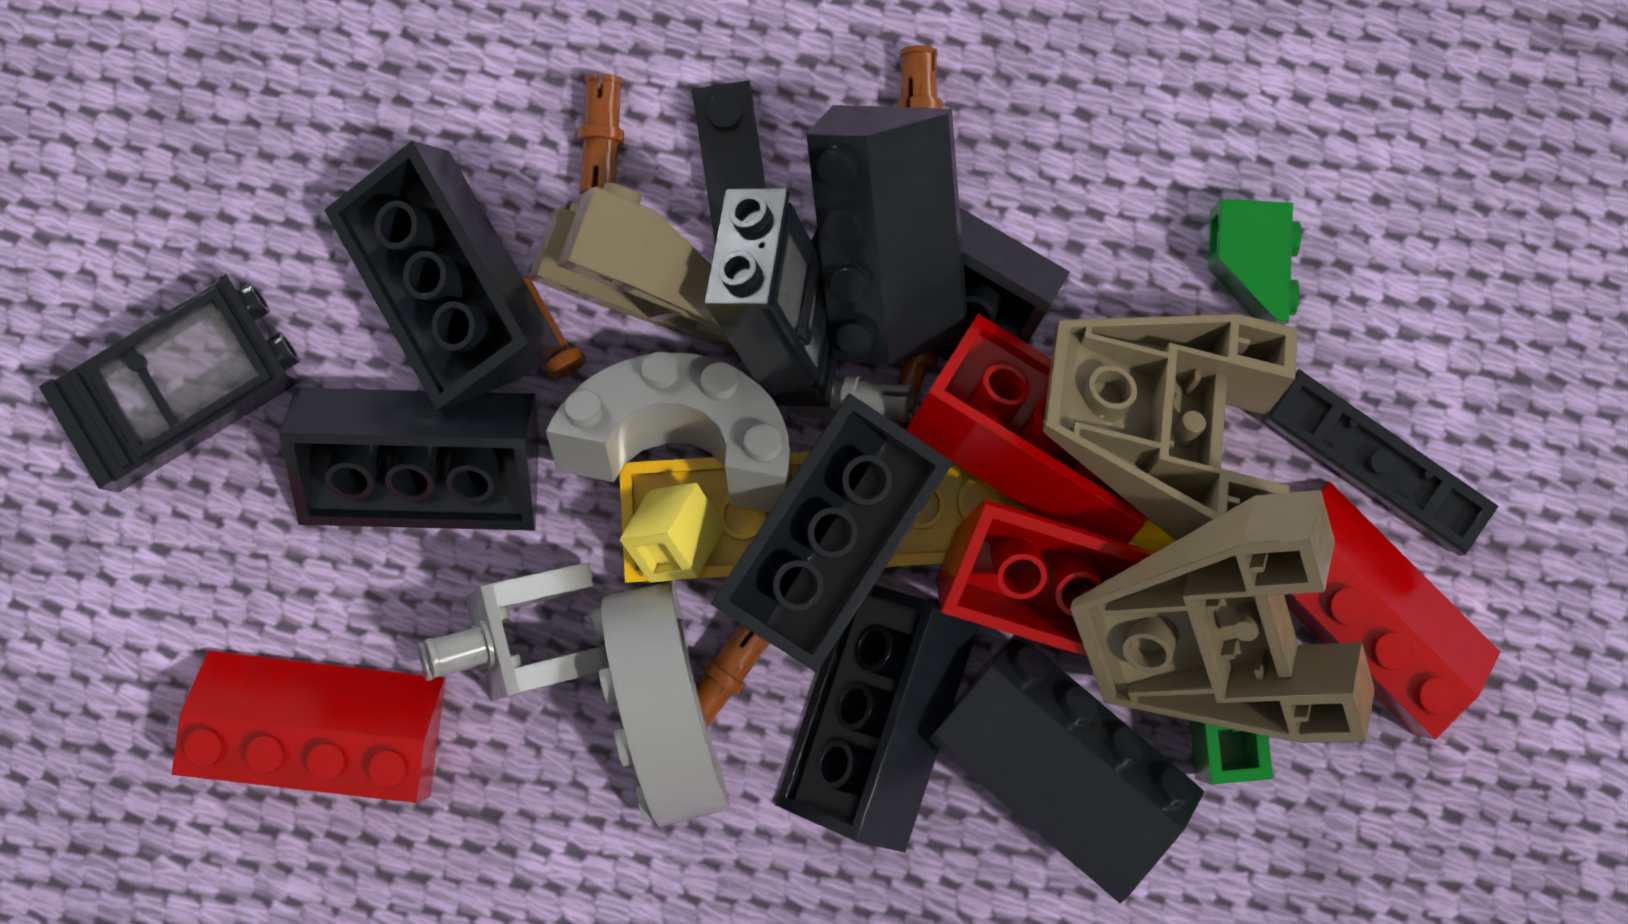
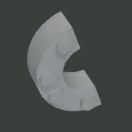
M655 352L609 366L580 384L565 399L552 417L546 430L556 471L614 482L623 466L641 451L665 443L690 444L710 452L724 465L730 505L768 513L771 512L792 480L788 433L780 410L762 386L741 370L725 362L702 355Z
M674 581L648 583L603 595L601 607L591 610L599 644L605 643L609 663L608 668L599 670L600 683L607 705H618L623 728L614 731L615 743L622 766L634 765L640 785L636 786V796L644 822L654 819L661 828L730 810L731 806L717 751L709 735L694 680L688 651L687 632Z

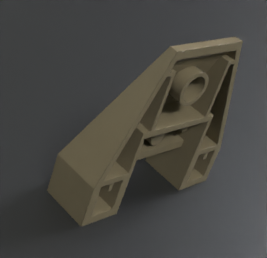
M606 182L603 189L595 186L583 193L580 203H571L569 210L560 207L551 213L528 277L529 280L736 352L705 305L712 265L657 211L640 205L642 196L627 187Z
M1242 314L1059 320L1055 326L1042 432L1177 541L1256 495L1290 493V485L1221 469L1225 405L1264 415L1268 414L1295 380L1298 329Z
M1321 490L1256 495L1075 598L1072 601L1070 610L1104 703L1299 743L1366 741L1375 689L1362 642L1298 645L1284 596L1286 594L1325 592L1335 540Z

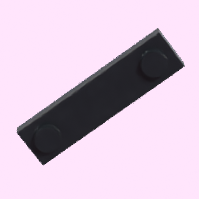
M750 80L692 89L715 245L726 189H766ZM778 294L777 302L785 313L784 301Z
M1300 369L1296 370L1293 383L1268 414L1264 415L1261 419L1458 556L1467 554L1499 507Z

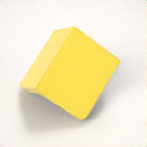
M697 482L652 489L646 494L619 540L650 583L697 578L724 531V523Z

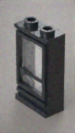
M787 188L726 189L705 305L756 382L770 395L776 406L830 407L837 360L832 358L821 258L794 207L789 202L790 192Z
M225 273L218 278L219 281L74 369L55 380L50 379L38 386L98 489L118 493L302 382L293 366L300 362V359L283 333L279 332L273 335L263 316L270 313V309L254 284L249 282L243 285V283Z

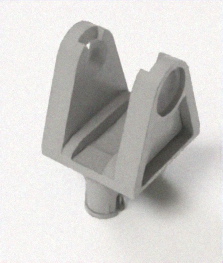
M590 564L573 565L478 587L465 597L472 622L468 630L434 639L427 638L424 639L423 643L417 644L419 660L425 680L430 681L435 677L478 667L485 674L491 701L596 674L599 673V670L608 668L609 663L605 646L522 666L520 654L510 656L502 624L510 619L509 610L593 587Z

